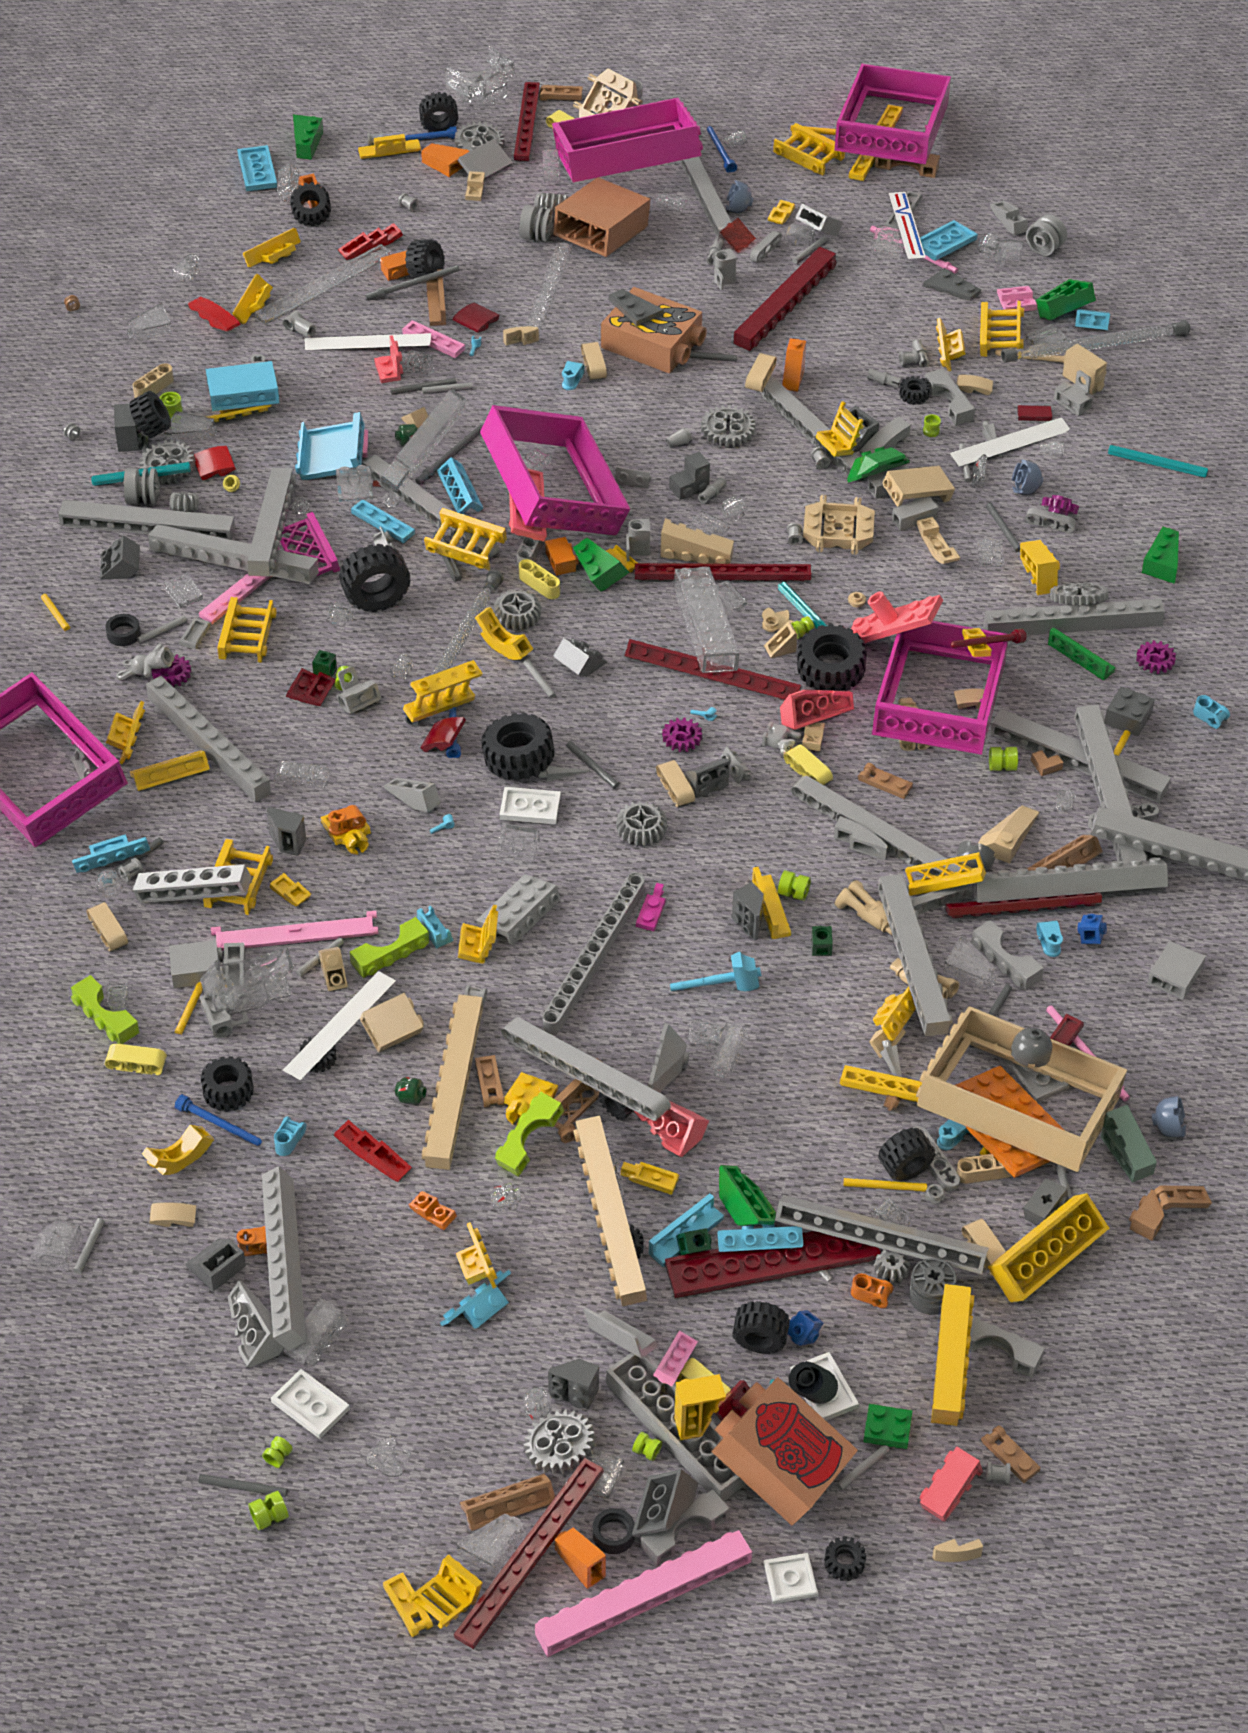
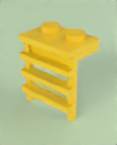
M844 401L839 406L831 430L818 431L816 434V438L835 457L852 455L854 453L852 449L857 445L856 439L861 435L859 433L860 429L864 427L862 425L863 420H857L845 408L846 403ZM841 415H843L848 421H850L856 428H854L850 423H848ZM838 423H840L852 435V437Z
M497 905L492 906L482 928L465 923L462 924L458 958L481 964L485 963V957H488L489 950L491 951L492 943H495Z
M447 1555L442 1560L438 1574L410 1595L407 1601L409 1603L417 1602L439 1621L438 1627L442 1629L444 1626L447 1627L453 1619L456 1620L460 1613L466 1612L470 1605L476 1603L483 1582L464 1568L458 1561ZM431 1587H434L438 1592H440L444 1597H446L450 1602H452V1603H453L456 1607H458V1608L456 1609L453 1605H451L447 1600H445L441 1595H439V1594H438L435 1590H433ZM422 1594H425L429 1599H431L435 1604H437L441 1609H443V1610H444L447 1614H449V1615L447 1616L445 1613H443L439 1608H437L432 1602H430V1601H429L426 1597H424Z

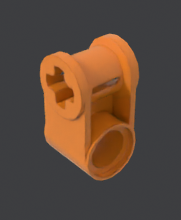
M350 805L328 814V820L330 821L329 833L334 836L342 835L354 829H360L366 823V818L356 805Z
M265 1226L242 1229L237 1233L236 1238L239 1243L237 1246L244 1252V1256L267 1254Z
M860 1273L853 1278L851 1295L853 1298L873 1306L886 1308L888 1306L887 1299L889 1294L893 1292L894 1287L886 1280H880Z

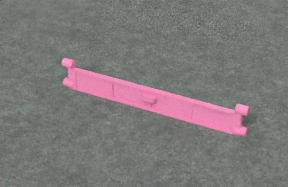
M367 911V917L225 932H221V926L211 927V935H216L217 948L221 947L222 951H224V943H244L245 948L372 936L378 934V926L373 927L372 919L377 918L376 911Z

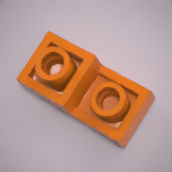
M423 1191L409 1204V1207L414 1212L442 1230H445L457 1217L454 1210L439 1204L437 1197Z

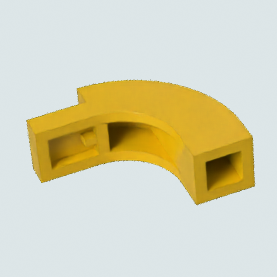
M491 607L486 608L475 617L483 630L480 633L483 639L492 649L508 659H522L533 650L526 635H513L501 625Z
M189 1125L182 1137L172 1146L165 1149L146 1147L142 1155L147 1159V1163L156 1168L162 1175H171L178 1173L199 1159L210 1147L214 1138L202 1126Z

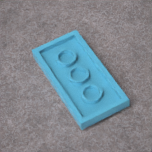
M268 145L237 149L246 191L277 188V180Z
M953 220L920 237L924 254L936 261L977 240L978 234Z

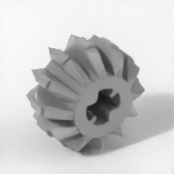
M174 492L171 494L170 509L183 512H195L198 510L199 495L190 492Z
M883 1249L882 1253L876 1256L874 1271H876L877 1278H882V1280L886 1281L890 1280L892 1285L895 1280L901 1284L903 1278L906 1279L908 1277L910 1262H908L907 1255L893 1251L887 1252Z

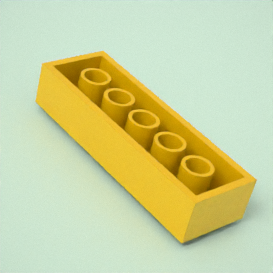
M1088 1193L1075 1195L990 1264L988 1269L1010 1302L1024 1301L1110 1228Z
M948 1284L944 1286L931 1423L957 1426L958 1420H963L965 1399L962 1398H965L967 1387L966 1376L969 1365L968 1354L974 1306V1295H970L971 1287Z

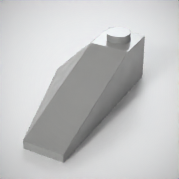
M666 1023L660 1036V1042L662 1043H660L659 1049H657L655 1064L652 1067L648 1087L659 1093L682 1072L684 1064H688L689 1052H686L687 1044Z
M238 1281L228 1295L231 1316L237 1319L238 1328L234 1330L235 1335L241 1337L242 1345L238 1346L239 1354L246 1366L251 1368L279 1356L284 1347L273 1338L271 1312L242 1281Z

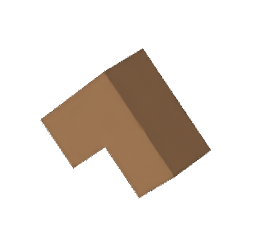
M1042 750L1031 755V762L1041 776L1062 770L1063 761L1058 755L1047 758Z

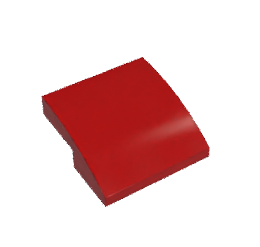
M227 445L208 448L194 454L195 464L202 480H207L218 473L220 476H225L236 470Z

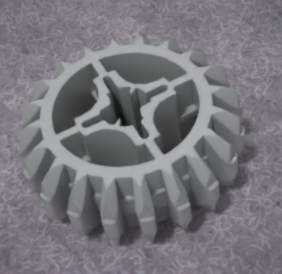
M540 193L535 197L534 206L537 207L538 211H540L541 207H544L546 210L551 208L555 215L556 206L570 196Z
M514 589L513 592L507 590L506 594L501 593V596L497 597L496 602H494L493 611L501 625L505 626L506 629L512 627L513 631L516 628H519L521 631L522 627L528 629L529 625L534 627L535 622H538L541 616V604L538 597H535L534 593L530 594L528 590L525 592L522 589L520 591H515Z
M639 800L638 804L632 802L630 806L625 805V808L620 810L616 828L623 841L628 840L629 844L635 842L636 847L639 843H642L643 846L649 843L652 846L653 841L658 843L659 839L663 838L664 833H666L667 819L665 812L660 807H656L654 803L649 805L647 801L646 803H641Z

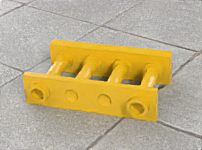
M797 123L792 125V136L785 142L777 139L774 140V153L822 176L825 174V164L835 158L842 161L845 158V152L834 151L835 141ZM796 140L802 142L797 148L790 146ZM808 146L814 148L809 154L802 152ZM821 152L827 154L822 160L815 158Z
M1017 301V309L991 310L988 309V302H981V356L987 357V350H991V348L1017 347L1018 356H1020V349H1024V340L1021 339V317H1024V307H1021V301ZM1000 316H1017V320L991 321V318ZM1012 326H1017V330H1009V331H991V330H988V329H991V327H1012ZM1017 337L1016 341L990 342L991 338Z
M442 508L439 512L442 524L434 539L424 538L426 550L474 565L479 569L489 570L488 555L496 542L502 544L506 542L505 528ZM448 527L458 529L449 544L440 542ZM464 532L472 533L473 536L465 549L456 547ZM484 537L489 539L481 555L472 552L479 538Z
M230 597L217 647L219 659L226 660L227 654L231 652L257 654L258 662L262 663L263 656L267 655L266 643L272 619L276 618L277 614L273 600H269L268 608L264 609L241 607L238 604V597ZM237 615H261L265 616V620H241L238 619ZM234 628H262L261 634L235 632ZM234 639L259 641L258 647L232 645L230 642L234 641Z
M472 660L413 681L410 685L417 694L416 700L405 704L403 710L413 723L471 702L475 699V694L469 687L470 681L482 676L483 673L475 661Z
M225 839L214 867L231 866V859L235 858L259 862L257 869L247 867L250 875L254 876L249 885L246 898L239 896L203 898L204 907L212 908L214 902L217 901L244 905L245 915H249L251 909H254L256 906V895L268 866L272 865L273 855H271L270 846H266L263 855L238 851L234 848L233 840Z

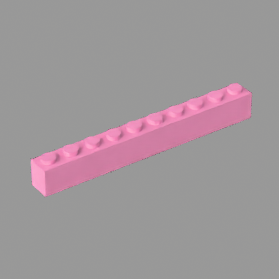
M739 1530L734 1533H726L721 1539L707 1542L695 1551H687L681 1557L673 1561L668 1560L656 1569L646 1570L632 1580H624L615 1588L605 1589L593 1598H585L578 1605L571 1608L566 1607L550 1618H542L535 1624V1635L545 1654L549 1657L751 1563L752 1551Z

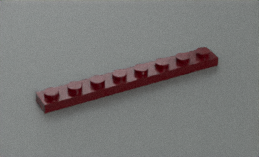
M525 82L514 160H530L540 82Z
M1097 892L979 903L971 901L945 904L947 914L952 918H961L963 915L968 914L971 916H981L982 913L998 915L1001 914V911L1018 913L1024 909H1028V911H1038L1039 908L1054 910L1058 909V906L1075 908L1080 904L1095 906L1096 903H1102V895Z

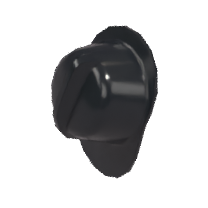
M800 1362L790 1371L788 1380L791 1389L796 1394L818 1404L827 1403L837 1394L838 1381L835 1375L813 1362Z

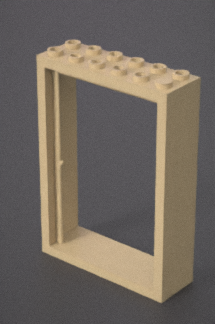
M969 1006L965 1013L961 1012L958 1024L952 1026L950 1036L947 1035L945 1037L943 1047L938 1048L935 1059H931L927 1071H923L920 1078L922 1085H920L916 1097L919 1098L917 1106L1078 1172L1103 1128L1106 1112L1113 1110L1119 1100L1127 1069L1052 1039L1053 1050L1050 1062L1039 1068L1035 1067V1064H1028V1068L1033 1069V1071L1041 1072L1043 1075H1048L1060 1082L1064 1081L1070 1086L1102 1098L1079 1137L946 1082L969 1045L1027 1067L1018 1063L1011 1055L1014 1037L1025 1028Z

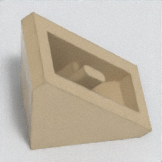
M424 407L401 417L406 424H415L420 429L421 437L434 431L432 422Z
M788 621L764 645L770 658L796 652L797 633L791 622Z

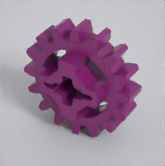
M1052 495L1050 498L1043 497L1041 506L1049 508L1048 511L1066 516L1068 514L1077 515L1079 506L1073 504L1072 499L1060 495Z
M1153 640L1151 644L1147 641L1145 645L1141 644L1140 649L1137 650L1136 661L1139 662L1138 666H1144L1143 670L1149 669L1150 673H1153V671H1156L1157 674H1160V671L1167 673V669L1172 670V666L1175 665L1176 653L1173 652L1174 648H1168L1169 644L1162 645V641L1156 643Z
M178 654L175 655L174 661L169 668L151 669L153 680L162 676L173 688L175 684L181 686V682L186 683L187 678H190V673H192L189 660L185 661L184 656L179 658Z
M686 717L683 720L676 718L675 722L669 720V724H665L664 729H662L663 742H666V747L672 746L671 750L676 748L679 752L682 749L688 752L689 748L694 750L695 745L699 746L702 740V728L698 727V722L693 724V719L686 721Z

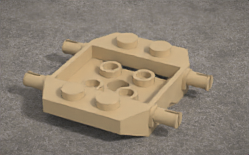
M606 69L598 77L591 73L589 74L588 80L594 82L584 103L581 104L575 101L573 107L579 109V118L595 115L591 113L592 111L600 114L633 107L634 104L639 106L642 104V100L638 99L635 82L610 69ZM605 86H608L620 92L621 94L627 96V99L605 88ZM612 102V103H613L612 107H611L610 109H608V108H607L608 103Z
M821 495L820 502L805 506L803 538L816 547L817 552H819V547L820 552H822L823 548L838 546L843 549H851L853 555L855 550L856 555L858 550L873 542L875 510L861 505L862 499L860 497L858 502V497L854 499V504L827 503V496L824 495L823 499V495ZM822 516H825L823 536H821ZM854 518H857L856 538H853ZM836 527H841L842 529H841V530H836L835 528H836Z

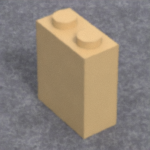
M1077 343L1066 350L1063 376L1075 383L1077 371L1081 370L1091 378L1089 393L1093 395L1097 391L1100 392L1104 387L1107 362ZM1081 376V382L1086 384V380Z
M405 993L361 1014L360 1021L378 1052H382L421 1033L423 1029V1020L419 1014H416L411 998H407Z

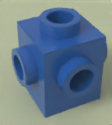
M1083 915L1081 922H1078V934H1080L1081 944H1101L1103 935L1107 933V924L1103 922V915Z
M808 1310L798 1311L797 1315L793 1316L790 1320L788 1335L791 1336V1340L797 1345L813 1344L818 1339V1332L824 1322Z

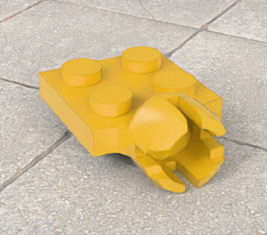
M328 815L321 817V823L335 845L343 844L350 853L358 855L356 847L359 848L361 853L368 848L369 843L366 835L371 834V830L367 822L360 829H354L342 835L334 836L329 833L330 821L328 820Z
M521 1072L504 1097V1103L509 1105L506 1109L507 1120L514 1124L517 1118H520L523 1113L527 1112L532 1099L538 1096L540 1092L554 1098L558 1091V1085Z

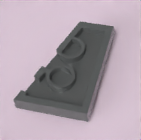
M945 268L923 282V287H932L939 292L945 291L951 293L952 296L968 301L981 294V289Z
M623 289L609 294V301L635 326L664 315V309Z

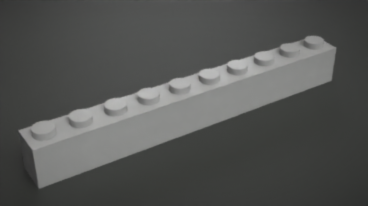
M272 467L247 560L248 576L270 577L271 570L275 568L277 550L280 547L284 522L287 520L291 495H293L296 484V475H293V468Z
M63 500L58 514L60 526L148 535L159 524L232 540L235 531L234 516Z
M159 524L148 534L149 550L248 571L247 560L252 544ZM277 550L275 568L271 570L270 576L311 584L319 574L318 558Z
M1161 599L985 611L983 627L984 630L1011 634L1015 629H1024L1026 635L1049 634L1050 629L1053 627L1065 633L1162 626L1165 610Z
M162 676L146 684L148 699L202 751H205V754L249 797L257 802L271 794L269 778Z
M1099 704L1077 707L1074 719L1101 807L1133 816V806L1128 801V790L1123 785V774L1118 769L1119 761L1114 756V745L1109 740V729L1107 726L1105 727L1103 711H1100ZM1112 841L1117 861H1123V863H1130L1133 859L1148 861L1147 852Z
M1003 709L999 711L992 721L990 735L1034 753L1042 750L1047 758L1058 755L1064 765L1091 775L1080 740ZM1114 755L1119 761V772L1123 774L1124 788L1160 804L1169 789L1171 777Z
M1098 807L1090 835L1248 882L1247 849Z
M1150 858L1149 861L1133 859L1130 863L1113 861L1112 864L1106 865L1102 862L1093 863V866L1075 864L1074 867L1070 868L1055 866V869L1038 867L1034 871L1018 869L1017 872L1010 873L1007 870L998 871V874L986 872L983 881L973 883L974 899L979 903L1168 887L1167 864L1161 858Z
M902 874L881 876L879 878L878 892L924 1035L948 1034L949 1027L953 1023L952 1015L947 1011V1000L942 996V985L937 981L938 974L936 968L932 966L931 953L928 954L927 940L923 939V928L918 923V912L913 908V897L909 896L908 882L904 881Z
M278 1166L262 1175L273 1338L289 1351L306 1342L294 1180Z
M783 1195L779 1200L775 1221L920 1259H941L952 1267L978 1274L983 1273L989 1250L988 1247L787 1195Z

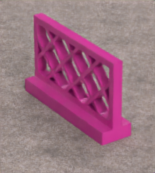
M313 512L306 514V519L284 527L282 534L291 533L289 539L282 537L280 541L285 552L318 558V563H326L327 566L318 567V575L331 570L334 573L340 571L338 560ZM307 526L305 532L298 531L300 527ZM295 535L303 536L300 541L293 540ZM306 538L314 539L312 544L304 543ZM290 544L297 545L295 551L288 549ZM301 547L309 548L307 553L299 552ZM312 550L320 551L318 556L310 555Z

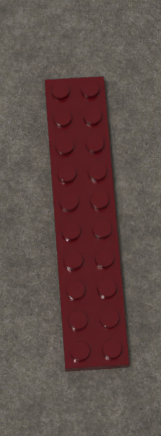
M816 1231L802 1233L803 1247L734 1252H719L718 1249L666 1258L665 1267L674 1298H680L874 1261L876 1256L881 1253L878 1247Z

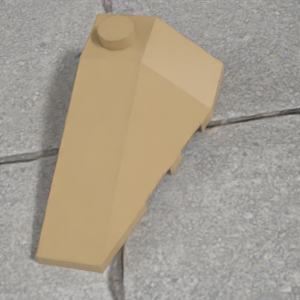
M1022 805L984 834L978 843L992 849L995 852L994 856H996V859L1010 864L1039 815V811Z

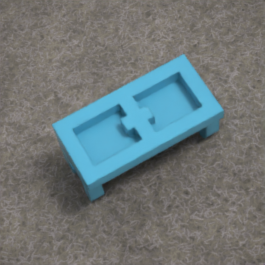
M1077 309L1075 326L1108 330L1110 312Z
M432 906L428 907L429 911L426 914L422 908L417 910V919L428 930L429 939L436 949L454 941L450 930L443 926L435 915Z

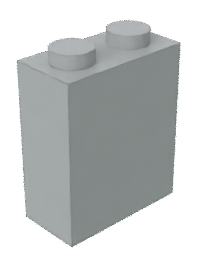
M801 204L795 219L833 236L838 235L843 225V221L805 204Z
M216 940L169 946L174 988L195 986L198 982H205L206 984L221 982L220 974H223V962H219V959L223 958L221 947L217 948Z
M1169 941L1151 969L1147 984L1184 999L1203 969L1205 956Z

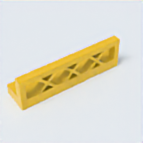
M200 750L130 771V774L134 778L137 790L140 791L203 772L210 768L205 751Z
M979 852L911 866L905 869L909 881V896L981 882L986 874ZM976 859L978 867L970 868L966 865L967 861ZM950 864H956L961 867L958 872H952L947 869ZM936 867L942 870V873L935 876L929 873L930 869ZM918 871L924 874L922 879L914 880L911 872Z
M753 867L752 882L764 894L763 915L771 938L778 939L791 936V930L771 874L762 876L759 867Z
M847 1065L844 1066L840 1078L841 1086L886 1096L900 1097V1099L918 1102L919 1098L916 1097L920 1085H922L920 1081Z

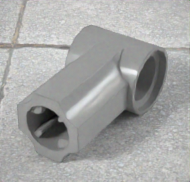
M299 311L292 312L282 321L286 329H290V331L296 330L306 337H311L316 331V325L305 320Z

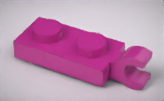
M656 883L653 895L647 894L637 918L636 927L655 931L666 903V898H662L664 884Z

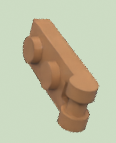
M542 85L539 99L541 101H547L548 99L581 101L583 86Z
M867 763L864 771H861L858 775L859 781L902 799H905L913 787L912 782L880 770L872 763Z
M495 1055L475 1058L483 1106L490 1107L491 1104L497 1103L498 1105H504ZM496 1093V1096H489L488 1094Z
M1162 1185L1154 1190L1156 1197L1161 1200L1160 1205L1163 1210L1170 1208H1208L1212 1204L1204 1186Z
M1000 1425L996 1426L991 1434H986L981 1438L982 1443L1004 1465L1010 1463V1470L1023 1483L1040 1471L1041 1467L1006 1434ZM998 1439L1002 1442L999 1446L995 1443Z

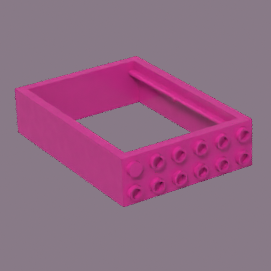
M861 64L837 121L834 151L926 164L948 106L951 76ZM866 95L935 105L928 125H925V133L857 123L855 121Z
M679 98L552 123L557 154L573 183L701 156V150H703L702 141H699V135H701L700 126H697V122L694 121L693 116L690 115L687 107H684V103Z
M492 405L480 433L525 525L617 535L630 511V507L583 417ZM513 440L566 447L594 503L541 497Z
M932 621L929 625L898 633L875 705L872 735L982 755L1005 666L1008 641L987 644L992 649L991 656L973 657L968 647L952 648L950 646L952 641L964 640L962 629H972L971 627ZM981 629L986 637L1005 634ZM908 651L991 665L982 699H980L981 705L977 719L893 704Z
M32 672L0 694V730L38 705L70 738L71 744H75L98 767V769L29 817H26L0 789V810L34 847H37L120 790L128 782L119 761Z

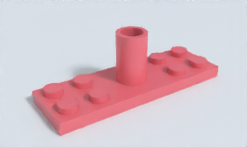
M528 469L541 497H544L543 472ZM509 492V526L511 533L529 537L533 540L545 541L547 537L546 528L526 526Z
M877 592L868 600V604L875 613L864 618H857L853 622L851 629L853 633H858L861 639L867 643L929 625L936 616L943 599L940 595L930 596L924 600L913 601L910 604L894 608L883 592Z

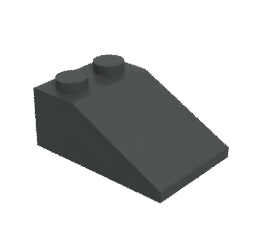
M682 1469L649 1476L632 1536L638 1537L669 1530L694 1502L699 1483Z

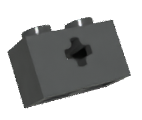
M1046 1178L1023 1207L1025 1219L1038 1226L1069 1200L1067 1188Z

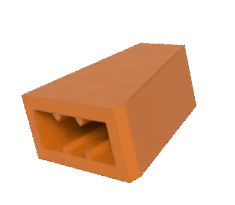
M431 143L421 150L422 163L450 177L463 168L458 162L459 157L470 151Z
M790 338L788 343L782 385L789 391L798 392L805 371V340Z
M575 1528L563 1531L556 1537L555 1551L587 1589L606 1577V1555Z

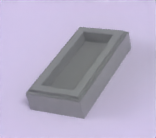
M194 618L179 640V645L196 649L209 630L211 622Z

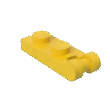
M403 1572L383 1582V1588L412 1637L419 1635V1631L425 1628L428 1630L433 1627L432 1620L426 1610L415 1601L411 1603L407 1601L408 1597L415 1591ZM419 1616L421 1620L414 1623L412 1619Z

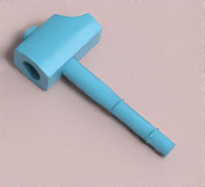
M737 952L731 955L734 972L671 983L670 988L671 991L736 981L737 990L751 991L760 987L758 977L762 976L760 967L756 968L754 958Z

